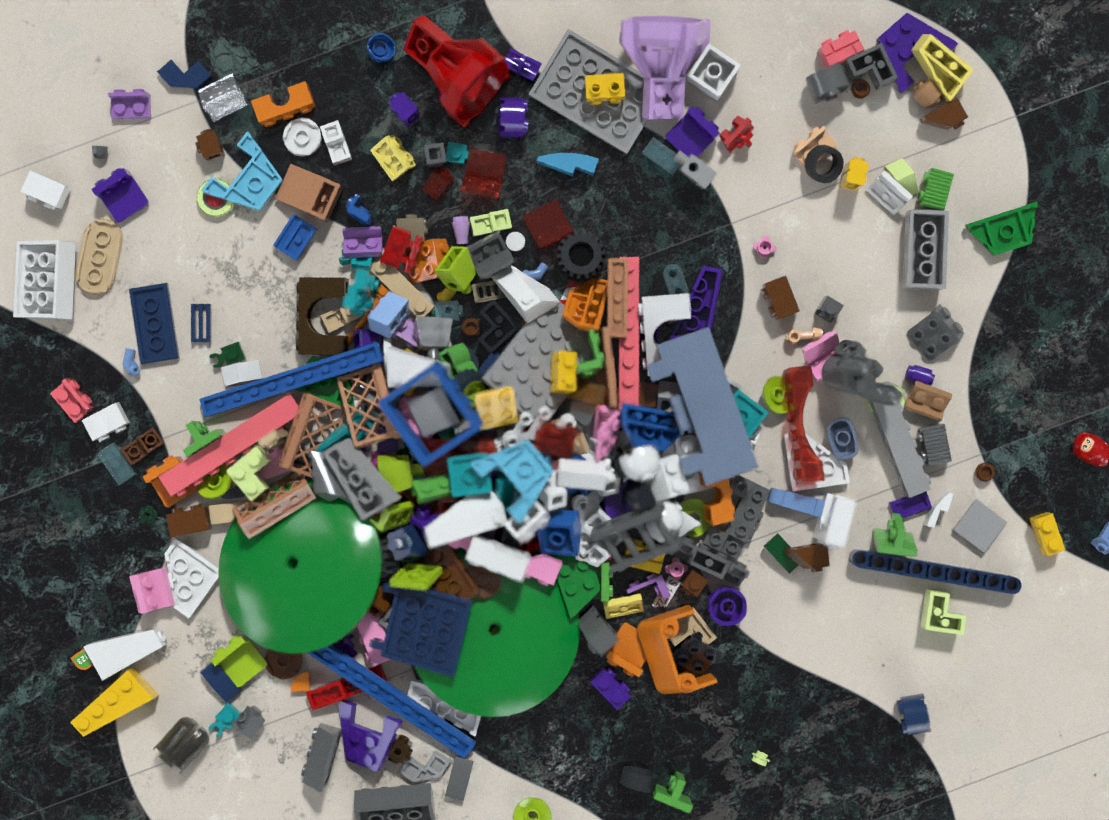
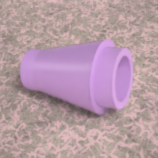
M468 216L453 217V222L451 223L456 237V244L468 243L470 227Z

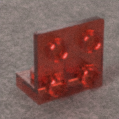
M469 148L461 191L499 198L507 155Z
M556 199L523 216L539 250L564 239L567 234H571L574 231Z

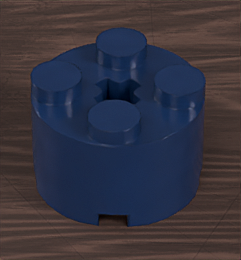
M923 693L900 697V700H897L898 711L900 715L903 714L904 719H900L902 730L908 736L931 732L927 705L924 703V700H921L925 699Z

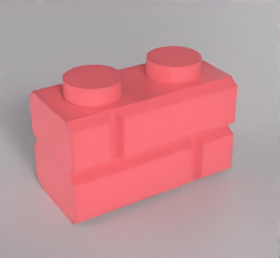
M846 30L838 35V39L832 41L830 38L821 43L818 53L826 69L834 64H843L846 59L865 51L855 30L852 32Z

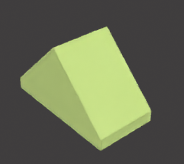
M903 158L885 166L887 173L912 196L919 193L915 172Z

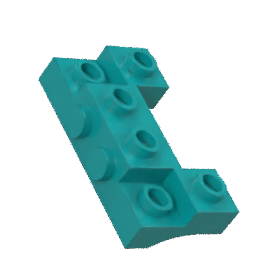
M356 269L354 284L349 285L348 294L344 297L343 307L350 310L351 314L364 316V313H369L370 309L373 310L375 298H372V296L375 295V292H378L380 284L377 276L371 275V272L368 270Z

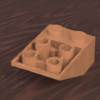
M290 164L275 199L328 223L343 187L327 178Z

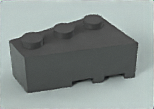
M593 604L579 615L580 622L578 625L587 638L588 647L594 654L598 652L602 656L619 641L617 632Z

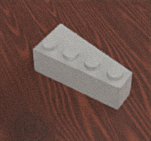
M350 438L323 452L362 521L401 498L361 450L355 448Z

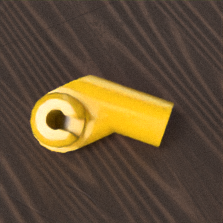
M445 288L437 294V300L441 303L449 302L456 294V291H450Z

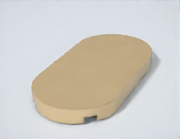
M97 219L86 227L75 273L76 281L80 288L94 295L107 292L114 284L123 244L121 228L109 219Z

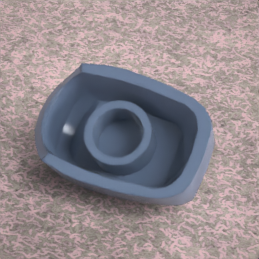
M845 417L832 421L827 428V435L835 457L840 460L855 457L858 454L859 447L853 423Z

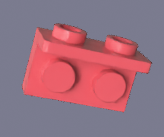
M64 379L62 380L63 383L50 394L74 423H77L94 409L91 405L92 400L86 394L83 395L80 392V386L75 380Z

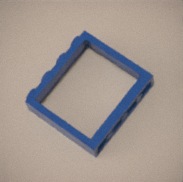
M438 360L377 402L423 467L481 429L484 424L480 417L481 414L478 411H474L471 407L470 399L461 393L458 382L455 379H451L448 375L447 367H444ZM433 372L471 424V427L433 453H430L392 399Z

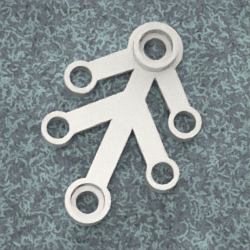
M544 406L539 409V414L530 429L521 433L525 426L532 423L531 414L523 412L514 430H509L503 435V446L509 448L531 439L548 447L551 453H558L561 449L560 443L557 440H551L542 435L560 430L572 431L576 427L575 418L571 414H565L560 418V422L541 427L543 422L551 417L550 409ZM544 411L548 412L547 415H542ZM524 417H529L527 421L523 420ZM534 445L536 450H538L539 453H542L541 448L537 445Z

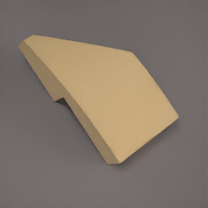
M336 308L320 316L328 334L361 318V316L353 315L344 308Z
M241 502L209 505L211 525L230 523L235 520L236 515L232 508Z

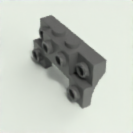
M740 475L735 476L731 484L732 493L740 497L735 507L734 521L728 522L724 531L710 526L706 538L703 540L704 544L735 559L738 558L745 542L748 539H752L755 533L753 528L756 522L759 523L763 517L762 507L770 492L769 489Z
M685 536L683 537L680 549L670 554L737 586H740L750 573L746 569L747 565L736 561L734 564L726 559L727 555L719 551L714 554L709 551L710 547L699 543L698 546L693 545L694 541Z

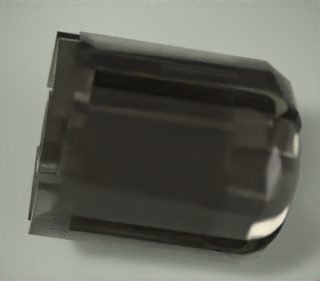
M189 717L180 718L153 747V750L158 749L161 753L159 758L170 768L175 765L181 769L180 774L185 771L188 765L209 742L207 731L200 727L176 754L173 753L198 724L197 721Z

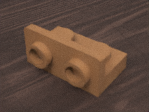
M915 381L907 395L905 408L931 419L942 421L944 410L952 398V393Z

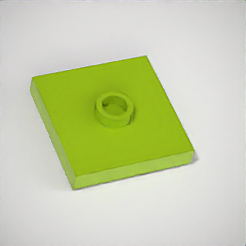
M407 563L390 579V586L427 590L443 573L441 566Z

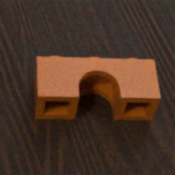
M306 81L287 88L290 98L287 104L283 106L275 105L273 98L269 94L252 100L258 122L262 126L268 127L276 124V121L282 118L283 120L293 118L296 113L301 112V114L312 111V108L316 107Z
M701 471L698 472L700 485L707 488H715V497L710 502L703 503L705 522L714 526L734 521L735 508L731 500L732 488L729 485V478L706 486Z

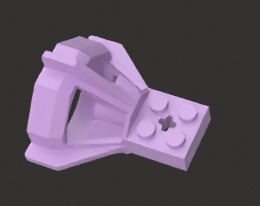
M634 16L622 20L621 45L644 78L642 118L648 120L683 118L685 75L709 44V19L676 16ZM642 46H645L646 52H643ZM659 47H673V49H666V48H660V49H659Z

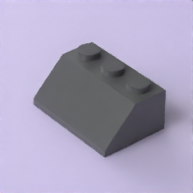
M320 723L318 728L315 727L311 739H314L313 746L308 748L306 755L309 758L308 764H304L301 776H304L302 782L321 793L328 783L342 734V729Z

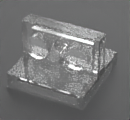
M233 74L198 90L205 112L209 113L213 122L248 105Z

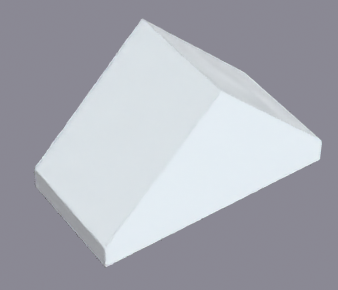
M259 360L221 367L225 386L263 379Z

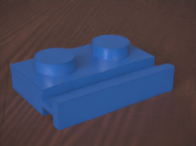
M293 213L273 246L298 261L318 229Z

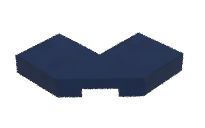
M172 59L157 71L165 82L173 88L199 89L212 77L199 61L185 73L182 72Z

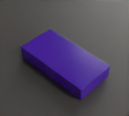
M927 491L910 498L905 496L889 502L892 513L900 514L901 518L932 508Z

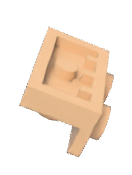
M825 126L820 129L818 127L814 128L809 133L810 138L806 141L802 139L794 146L795 150L792 154L804 168L805 159L812 148L818 145H828L834 148L837 145L825 131ZM827 153L821 155V156L819 157V159L817 160V162H818L823 156H825Z

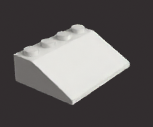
M60 240L17 241L13 317L72 319L76 243Z

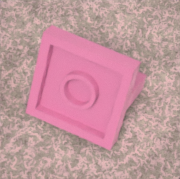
M166 567L129 576L138 613L144 614L175 605Z

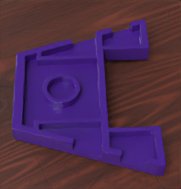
M909 13L903 15L877 38L878 44H883L898 78L895 82L900 94L915 82L902 66L914 56L911 49L923 34H931L949 50L958 45L955 40Z
M345 699L339 701L346 760L375 772L380 771L389 754V747L392 741H395L396 732L401 727L403 721L391 716L384 717L382 733L355 723L356 703Z

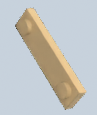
M378 257L373 262L371 271L394 294L408 299L409 309L416 316L427 317L435 307L396 268L381 263V257Z
M273 430L259 439L258 443L261 447L268 448L278 445V447L282 446L287 440L289 431Z

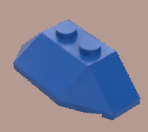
M627 403L621 404V423L632 447L652 446L653 449L656 447L657 451L663 452L681 437L672 412Z

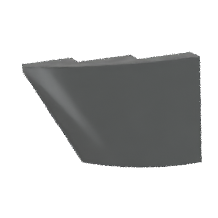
M310 451L308 457L312 459L313 469L311 470V475L314 480L315 494L329 502L341 498L353 505L325 455L321 452Z

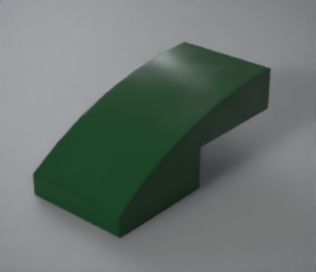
M778 533L764 545L768 552L789 574L799 566L784 552V549L791 547Z

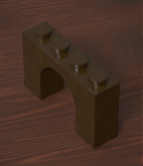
M299 277V282H297L296 286L297 293H299V301L296 303V310L299 313V320L296 321V330L299 332V339L296 340V350L299 355H338L348 351V336L322 335L314 328L311 320L313 308L319 301L326 298H344L348 294V278Z

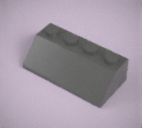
M431 783L376 789L364 788L354 791V812L357 820H436Z

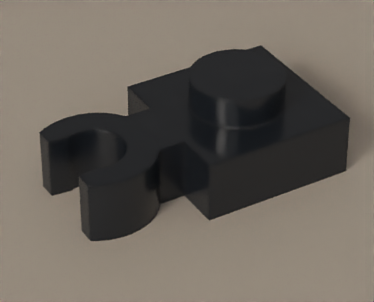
M619 446L611 450L609 455L616 462L614 466L617 474L623 481H626L630 478L621 468L619 461L624 452Z

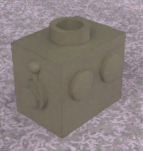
M417 214L405 215L406 218L397 219V227L411 232L410 240L415 241L416 235L424 238L423 241H426V235L428 234L426 218H417Z

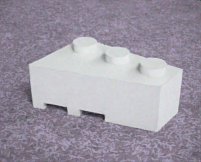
M475 534L466 559L472 565H482L492 572H499L522 582L530 560V553Z

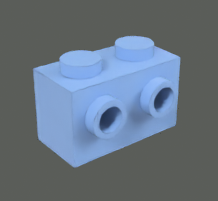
M388 292L385 297L380 299L377 307L370 311L368 315L369 329L390 338L410 313L409 300Z

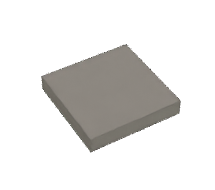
M443 386L407 401L424 437L460 421Z
M975 499L952 530L985 553L1007 522Z

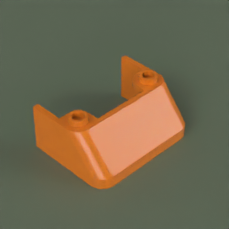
M690 605L642 620L637 626V633L655 688L662 694L688 693L717 683L716 678L711 673L697 678L687 672L678 675L667 639L674 637L678 633L679 625L677 619L695 613Z

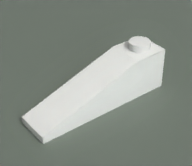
M512 265L505 270L501 269L495 272L491 277L527 324L560 304V301L548 287Z
M492 491L466 495L464 499L454 504L445 514L440 515L426 526L424 531L429 548L503 526L507 519L502 503Z

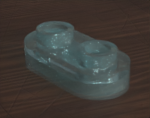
M676 264L666 266L663 271V278L669 295H675L676 289H681L682 294H688L689 290L680 266ZM675 271L676 276L670 277L669 272Z

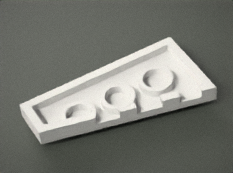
M412 678L407 694L409 697L428 710L438 714L437 716L453 722L455 726L469 731L471 735L476 736L481 716L472 715L448 705L439 699L423 681Z

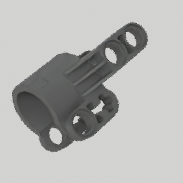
M851 340L839 342L835 347L836 354L830 356L822 367L823 382L831 390L859 395L872 402L888 406L898 404L903 397L902 392L895 386L875 381L882 374L884 368L877 360L869 359L865 356L866 348L860 342Z

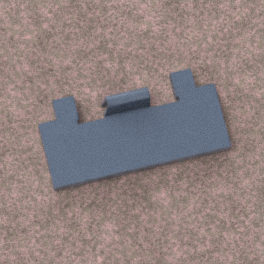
M709 327L658 344L657 348L661 360L646 365L651 381L654 383L675 374L682 395L669 398V403L681 437L684 436V430H688L689 434L695 432L703 452L679 459L684 475L688 476L701 471L705 485L708 486L758 469V463Z

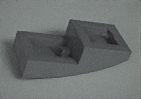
M455 756L445 794L446 797L464 801L474 761Z

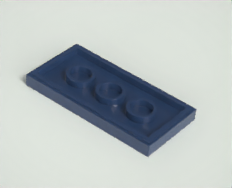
M168 283L130 288L129 293L140 363L148 364L180 359Z

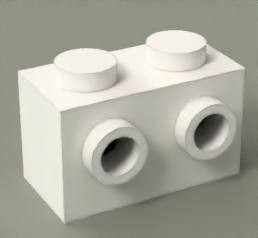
M29 171L21 192L27 194L25 198L37 202L39 199L44 202L43 206L54 210L55 207L62 209L71 188L33 171Z
M535 501L520 524L514 517H511L504 525L522 544L524 541H529L534 536L533 533L536 530L545 527L551 517Z

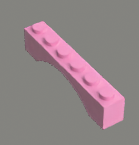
M474 535L448 542V545L457 549L460 546L466 549L468 553ZM547 554L530 556L524 577L530 578L532 576L537 578L538 582L543 585H554L562 566V560Z

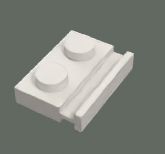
M885 170L866 189L893 215L913 197Z

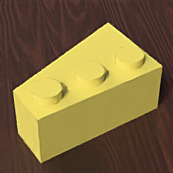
M923 34L911 49L928 79L932 80L940 89L942 101H951L974 71V69L931 34Z

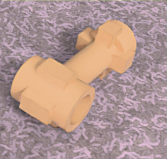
M818 327L812 328L810 332L800 333L794 329L790 330L785 337L791 344H797L799 340L813 339V342L821 339L823 332Z

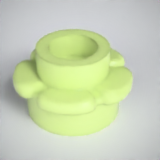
M758 750L757 753H752V761L765 767L767 762H770L767 759V754Z

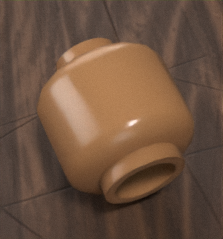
M920 80L914 85L913 98L921 107L933 108L941 100V91L932 80Z

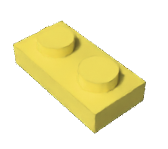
M641 594L610 599L609 602L603 601L606 619L644 611Z

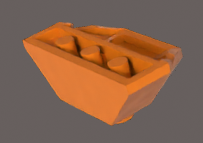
M592 277L587 282L570 290L562 318L581 331L588 332L590 329H593L594 333L599 334L608 297V281Z

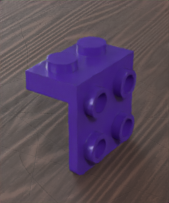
M691 106L684 117L666 134L665 138L676 150H680L686 156L693 154L698 157L718 137L720 132L718 131L719 127L713 121L709 122L704 118L705 114L700 108L697 107L695 109Z
M125 168L114 170L109 178L97 181L95 187L91 189L95 196L102 199L115 221L119 223L149 203V200L131 173Z

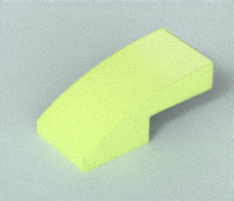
M508 209L469 218L473 237L512 228Z

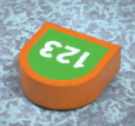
M85 649L71 657L76 667L81 670H86L93 666Z

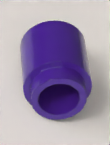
M915 364L914 366L909 365L905 374V380H908L911 384L918 381L932 385L935 377L931 369Z

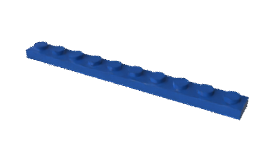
M379 342L206 396L199 400L204 417H209L383 362L384 358Z
M332 644L316 651L306 652L461 757L465 758L475 746L476 741Z

